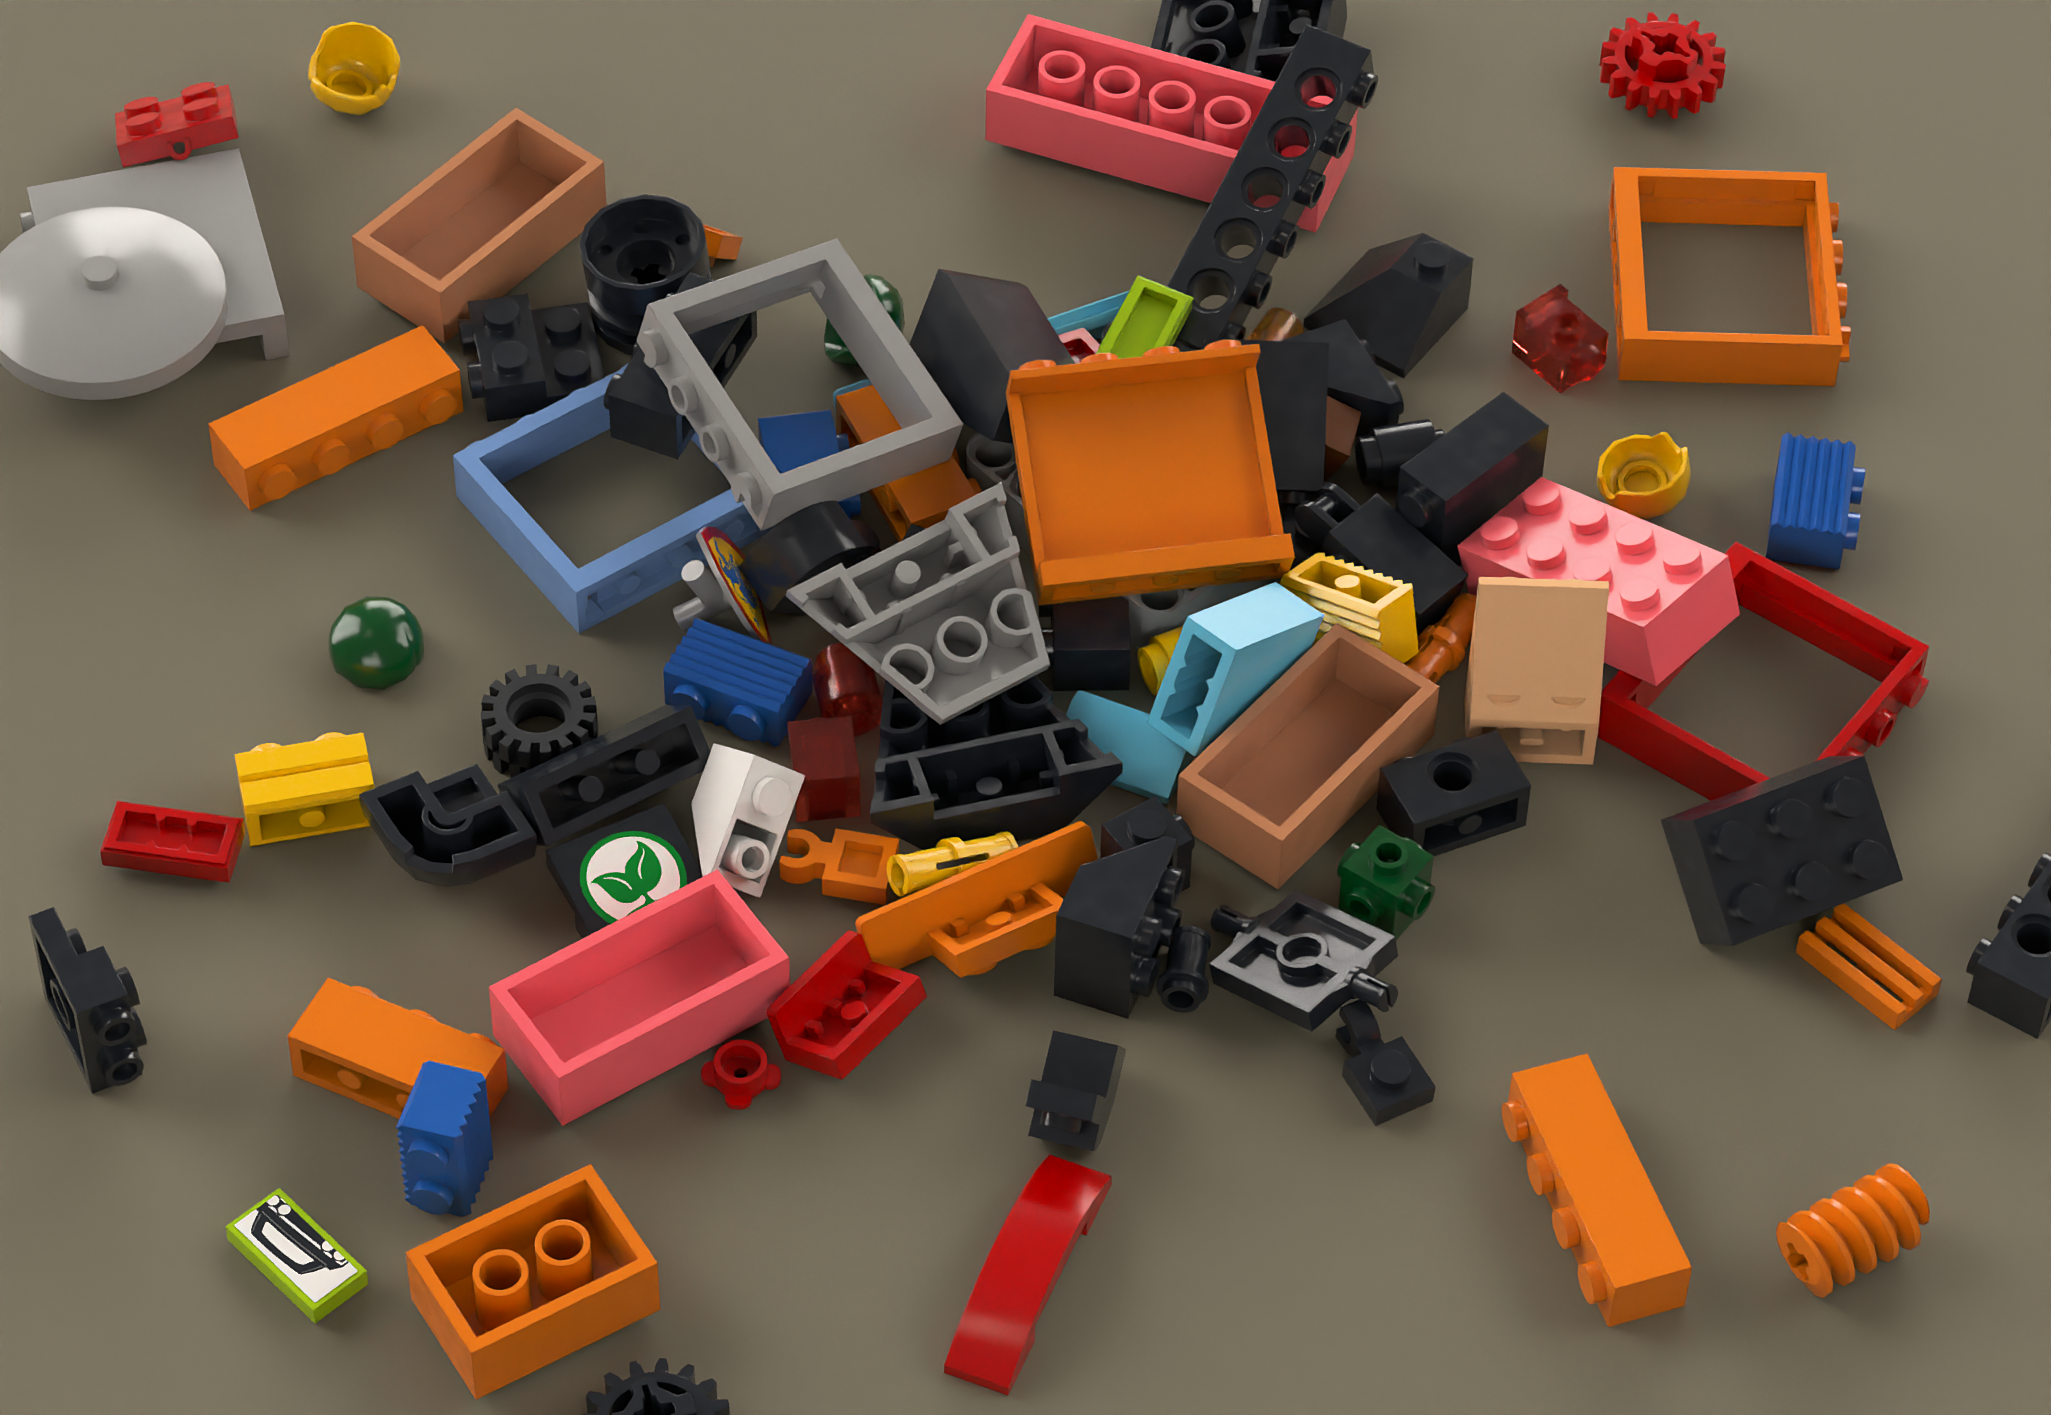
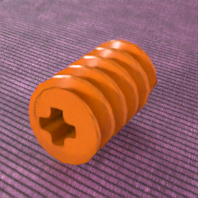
M1888 1163L1879 1168L1875 1175H1865L1854 1182L1853 1187L1845 1186L1832 1194L1831 1199L1823 1198L1810 1206L1809 1211L1800 1210L1788 1218L1787 1223L1779 1222L1776 1228L1777 1243L1781 1254L1796 1277L1815 1296L1824 1298L1833 1292V1280L1837 1284L1846 1286L1855 1280V1269L1861 1273L1868 1274L1877 1268V1257L1880 1260L1890 1262L1898 1257L1899 1245L1907 1250H1912L1920 1245L1921 1232L1919 1224H1927L1930 1217L1928 1199L1920 1185L1908 1171L1898 1164Z

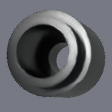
M1429 419L1370 428L1368 435L1355 438V458L1362 483L1364 485L1376 483L1380 489L1398 486L1400 467L1445 434L1442 429L1434 430Z

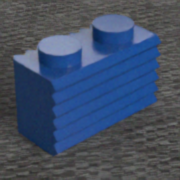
M1789 432L1782 435L1775 474L1766 558L1769 560L1840 569L1843 549L1855 550L1860 513L1849 512V504L1860 505L1865 478V468L1854 467L1855 444L1851 441L1843 444L1839 439L1830 442L1827 438L1818 440L1815 436L1806 439L1802 434L1794 437Z
M694 618L692 627L688 628L686 636H683L681 644L677 645L675 653L671 654L670 660L666 662L663 670L666 705L692 706L697 720L702 719L704 722L711 720L716 726L723 725L727 730H731L744 740H760L762 743L768 741L773 747L780 745L813 692L812 659L699 618Z
M427 1061L422 1064L396 1126V1129L399 1130L397 1137L400 1138L398 1145L401 1146L399 1153L402 1154L400 1161L403 1162L401 1169L404 1170L401 1175L404 1177L402 1184L405 1185L403 1192L406 1193L405 1200L408 1203L417 1206L427 1213L435 1215L448 1213L464 1217L472 1213L471 1204L476 1203L475 1194L480 1192V1183L485 1181L484 1172L489 1170L488 1161L494 1159L486 1079L480 1072Z

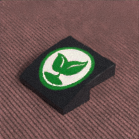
M664 803L545 850L547 868L575 913L576 930L582 939L704 877L682 833Z

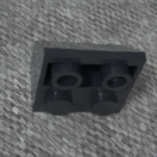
M1164 836L1080 865L1056 915L1054 996L1127 1019L1139 995L1150 996L1160 967V960L1156 957L1162 946L1170 947L1173 930L1180 927L1182 920V910L1174 908L1180 896L1185 877V870L1176 867L1177 839Z

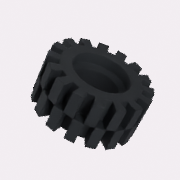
M537 664L525 665L526 676L519 677L516 670L513 669L505 673L506 685L496 679L489 686L490 696L484 694L481 702L482 711H480L483 744L488 761L493 759L494 769L501 775L510 768L511 779L599 737L595 696L592 697L591 687L586 681L581 684L578 683V674L568 670L563 678L559 676V666L550 664L547 666L546 674H537ZM537 716L553 717L563 722L556 729L543 733L527 732L516 727L522 721Z

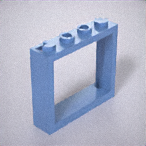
M628 364L619 371L585 388L575 390L568 397L534 414L524 416L517 423L481 441H476L453 455L457 498L579 634L682 580L681 572L688 562L699 560L705 566H708L707 559L696 538V534L701 528L706 526L718 528L740 549L763 537L775 527L772 526L760 530L742 502L736 503L732 491L729 489L579 569L571 562L502 484L610 429L609 410L604 407L605 392L612 377L615 374L622 375ZM695 432L691 440L703 452L699 436ZM713 463L721 471L717 463Z

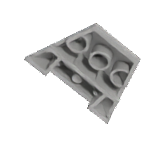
M1002 482L949 508L945 520L848 569H845L842 563L787 590L785 595L940 725L1047 670L1050 665L1031 592L1027 591L1019 562L1020 548L1016 536L1012 535L1005 508L1007 499Z

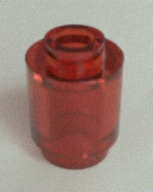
M842 642L824 648L817 655L812 669V682L823 725L829 732L838 736L855 737L863 735L875 728L881 721L883 699L876 672Z

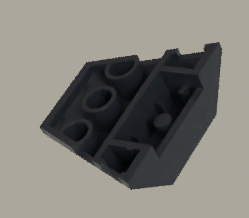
M1162 0L1151 48L1276 82L1306 24L1343 38L1347 22L1346 0Z
M1036 676L1023 681L941 725L924 713L885 679L880 721V744L875 766L874 797L871 801L870 821L871 824L921 850L935 848L940 840L950 837H958L962 841L994 836L997 833L1007 831L1013 835L1016 841L1048 835L1067 827L1123 773V763L1111 751L1104 754L1088 738V728L1079 719L1070 720L1053 703V693Z

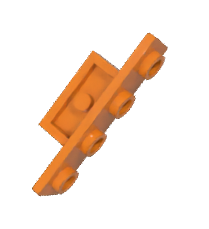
M1078 821L862 915L855 922L857 933L862 935L870 957L874 962L899 970L933 955L960 978L967 975L986 973L993 969L997 962L1023 950L1042 948L1050 944L1056 936V915L1080 865L1098 860L1091 828L1083 821Z

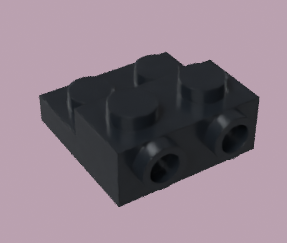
M527 293L469 301V318L458 319L463 355L474 354L476 362L467 363L472 399L483 398L488 422L520 418L534 414L568 397L575 390L585 388L605 378L588 302L531 310Z
M54 907L28 916L44 997L91 1093L132 1082L142 1075L144 1064L139 1055L138 1048L146 1045L147 1039L139 1016L133 1008L140 1004V1000L127 967L116 970L104 946L87 952L77 928L66 931Z

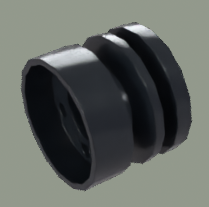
M643 194L621 198L600 209L584 227L579 246L595 331L607 345L627 355H632L648 304L664 299L670 292L676 293L689 272L712 279L702 220L688 205L671 197Z

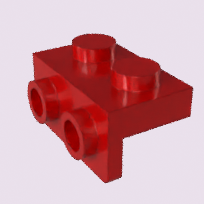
M848 930L767 1008L766 1013L785 1060L843 1080L876 1046L903 1022L927 997V994L919 976L872 961L862 935Z

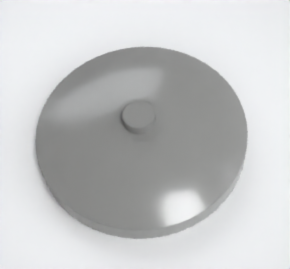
M99 207L78 210L54 217L32 227L12 241L0 253V363L22 382L53 395L82 400H107L134 396L164 386L190 371L211 351L218 341L226 322L228 295L223 267L217 254L208 242L192 228L163 214L128 207Z

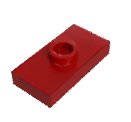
M117 801L100 849L102 865L230 883L246 834L244 818Z

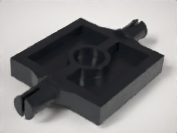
M1294 890L1275 908L1261 913L1257 917H1248L1226 904L1220 905V910L1216 908L1212 914V929L1234 938L1232 944L1209 964L1213 984L1311 1032L1350 999L1358 998L1382 1012L1389 1011V1007L1392 1008L1397 1000V987L1375 978L1377 974L1398 957L1395 936L1309 895Z

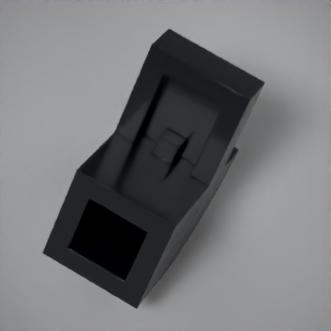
M824 501L805 507L778 523L760 540L739 565V569L770 613L808 615L785 596L787 590L842 563L845 569H848L882 550L879 547V537L873 529L859 520H850L837 501Z
M1053 1030L1041 1081L1031 1079L1025 1106L1034 1109L1028 1136L1095 1151L1102 1140L1113 1107L1126 1049L1119 1045Z

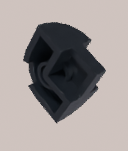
M478 764L428 784L419 771H415L359 794V801L365 818L393 860L415 880L443 887L472 884L535 856L537 847L536 833L508 792L504 791L497 794Z

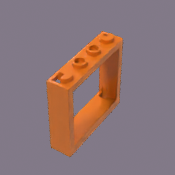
M1636 167L1613 168L1608 216L1618 380L1835 386L1839 362H1849L1850 360L1849 341L1851 328L1850 326H1841L1840 318H1845L1847 310V285L1844 282H1837L1836 275H1841L1843 243L1842 240H1836L1832 237V233H1836L1838 229L1839 203L1829 202L1826 173ZM1641 222L1803 227L1812 335L1648 331Z

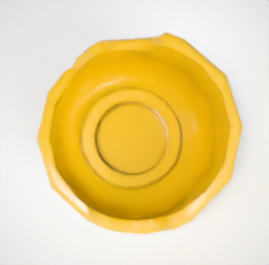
M357 22L331 26L323 32L319 45L311 56L308 69V79L311 81L310 88L319 101L334 111L364 115L384 105L391 96L400 68V56L392 38L375 26Z
M1661 432L1652 437L1635 434L1615 440L1600 456L1597 470V486L1605 502L1609 506L1643 520L1671 512L1685 498L1691 478L1687 447L1680 449L1667 432Z

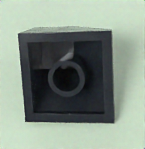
M1425 233L1369 249L1304 318L1303 327L1311 331L1345 319L1358 339H1364L1368 342L1374 353L1376 365L1404 379L1468 309L1474 258Z

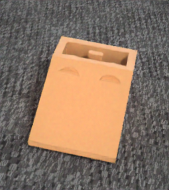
M1479 577L1464 698L1465 737L1473 738L1497 730L1517 762L1593 765L1600 717L1609 581Z

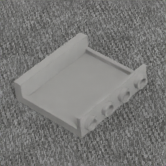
M239 148L188 157L184 160H172L27 187L31 211L20 213L23 233L54 217L78 210L99 207H128L153 211L169 216L192 228L213 248L221 262L225 275L228 311L223 331L216 343L259 335L266 360L290 356L285 314Z

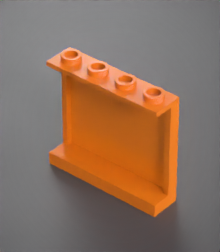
M1220 340L1208 344L1204 350L1180 352L1177 347L1163 346L1150 349L1141 357L1118 359V356L1113 353H1098L1085 357L1081 360V363L1056 366V363L1052 360H1035L1021 365L1019 370L1010 371L1006 399L1038 606L1282 578L1284 574L1290 571L1295 556L1291 533L1284 534L1256 370L1261 353L1259 344L1241 345V342L1238 340Z

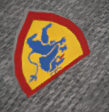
M712 526L701 528L696 534V538L714 576L699 560L690 561L683 567L681 576L697 597L673 608V614L679 627L682 630H686L692 627L694 618L705 621L733 608L752 638L772 645L762 601L739 569V565L746 558L745 555L718 528Z

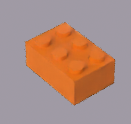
M591 1164L406 1252L411 1299L476 1400L661 1310L658 1263Z

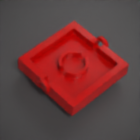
M203 82L183 89L181 91L182 96L159 102L157 97H144L124 105V111L115 113L116 143L123 168L171 156L175 160H184L188 158L194 149L239 138L235 105L229 84L216 87L214 82ZM176 142H183L185 144L184 152L177 153L174 149V144Z

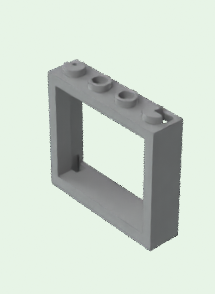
M837 238L647 305L637 338V343L645 354V364L650 368L654 367L668 389L673 407L679 414L687 417L699 436L705 456L711 462L717 463L731 484V491L736 503L742 502L760 530L775 526L788 516L810 505L824 501L839 502L950 460L963 427V422ZM810 292L902 429L780 474L688 335Z

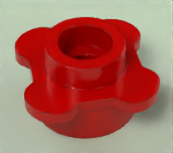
M734 1040L718 1049L714 1056V1061H708L702 1066L701 1080L706 1086L716 1087L725 1096V1104L729 1108L744 1110L751 1106L752 1099L764 1090H773L780 1085L781 1070L777 1065L768 1064L767 1055L758 1044L748 1040ZM739 1074L747 1075V1076L744 1077V1078H737V1077H735L736 1075H739Z

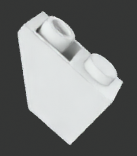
M714 743L691 803L702 876H706L718 869L732 888L760 898L805 775L754 754Z

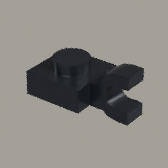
M1360 999L1340 1007L1339 1015L1346 1025L1336 1029L1335 1037L1344 1050L1352 1056V1058L1344 1061L1342 1076L1375 1126L1432 1102L1436 1086L1404 1038L1401 1036L1384 1043L1381 1039L1375 1015L1369 1005Z

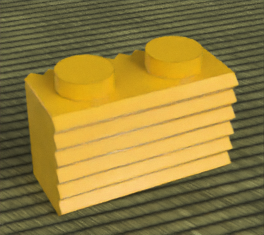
M1325 552L1314 554L1282 576L1279 584L1324 614L1312 647L1338 623L1403 664L1419 653L1412 583L1403 584L1402 580L1393 581L1392 576L1383 577V573L1373 574V569L1364 570L1363 566L1354 567V563L1344 564V559L1335 560L1334 556L1325 557Z

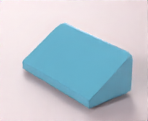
M1078 690L1070 703L1066 716L1070 720L1079 719L1088 728V738L1104 754L1111 751L1123 763V773L1111 785L1148 798L1156 796L1160 802L1168 804L1178 787V775L1190 765L1193 755L1147 724L1150 714Z

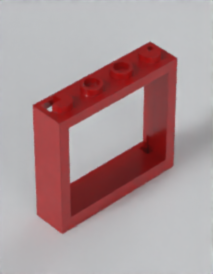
M1735 541L1725 554L1729 557L1738 606H1743L1882 682L1815 761L1829 756H1863L1871 745L1877 748L1880 747L1893 730L1897 714L1904 706L1910 709L1913 708L1926 691L1929 680L1924 678L1923 674L1929 646ZM1697 652L1657 686L1619 670L1601 691L1598 738L1710 801L1770 779V777L1648 710V707Z

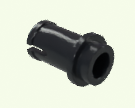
M1180 926L1173 930L1166 969L1157 979L1156 989L1157 993L1161 996L1162 1003L1168 1009L1175 1012L1186 1013L1196 1010L1200 1003L1206 1000L1209 993V984L1204 976L1208 950L1211 948V938L1206 931L1199 927Z

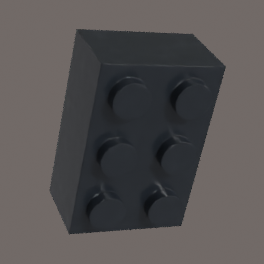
M1829 756L1661 819L1700 944L1734 946L1903 880L1865 756Z

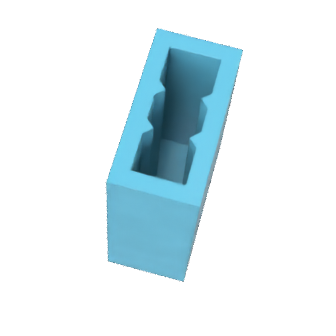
M1277 582L1187 616L1147 724L1193 756L1200 755L1312 647L1324 614Z

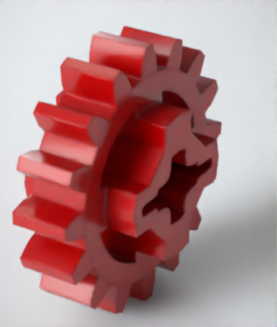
M1649 12L1646 23L1642 24L1636 19L1629 17L1626 18L1625 30L1613 27L1609 33V41L1602 43L1599 64L1601 66L1600 82L1609 84L1608 95L1611 99L1625 96V109L1629 111L1642 105L1647 107V117L1651 118L1656 115L1658 109L1666 110L1671 119L1678 117L1679 108L1682 107L1696 114L1700 111L1701 100L1713 103L1716 99L1717 89H1722L1726 69V64H1724L1725 48L1715 47L1717 35L1714 32L1702 35L1698 33L1700 22L1694 20L1686 26L1679 24L1678 14L1672 13L1667 21H1659L1654 12Z

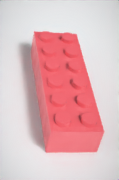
M1028 14L986 89L985 140L1211 203L1275 82ZM1317 96L1309 100L1307 105L1320 108L1331 103L1333 99L1327 96ZM1358 108L1349 124L1352 126L1349 143L1339 159L1334 157L1330 159L1323 173L1326 176V181L1317 204L1312 209L1305 207L1296 224L1301 229L1317 232L1354 156ZM1292 145L1282 150L1280 154L1293 158L1302 155L1307 149L1303 146ZM1265 195L1258 198L1253 204L1257 207L1268 208L1277 204L1280 198L1274 195Z

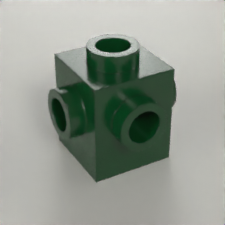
M1378 825L1362 844L1358 842L1353 843L1340 860L1337 868V876L1341 878L1338 910L1395 936L1397 940L1414 920H1418L1426 912L1434 897L1435 886L1431 884L1434 856L1423 850L1412 839L1400 837Z

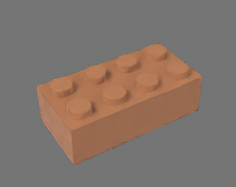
M515 108L352 236L357 287L418 327L423 325L432 336L446 343L459 332L458 319L469 318V301L503 297L581 234L591 218L600 209L607 206L604 161L520 109Z
M1337 623L1178 775L1176 815L1181 816L1186 821L1195 837L1271 886L1279 889L1378 791L1380 768L1391 765L1400 758L1414 756L1434 736L1440 686Z

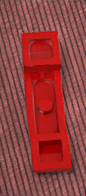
M1050 1154L1043 1160L1017 1198L987 1256L951 1343L944 1364V1373L1007 1396L1009 1395L1035 1342V1326L1080 1234L1087 1236L1112 1185L1111 1175Z

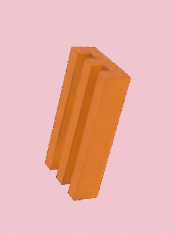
M1845 903L1834 908L1830 919L1826 916L1816 923L1814 932L1811 933L1807 930L1798 938L1796 953L1894 1031L1939 993L1942 980L1939 976ZM1830 942L1857 963L1856 967L1831 949L1826 943ZM1877 980L1880 981L1883 985L1889 988L1892 992H1894L1904 1001L1900 1003L1897 999L1891 996L1888 992H1886L1875 982Z

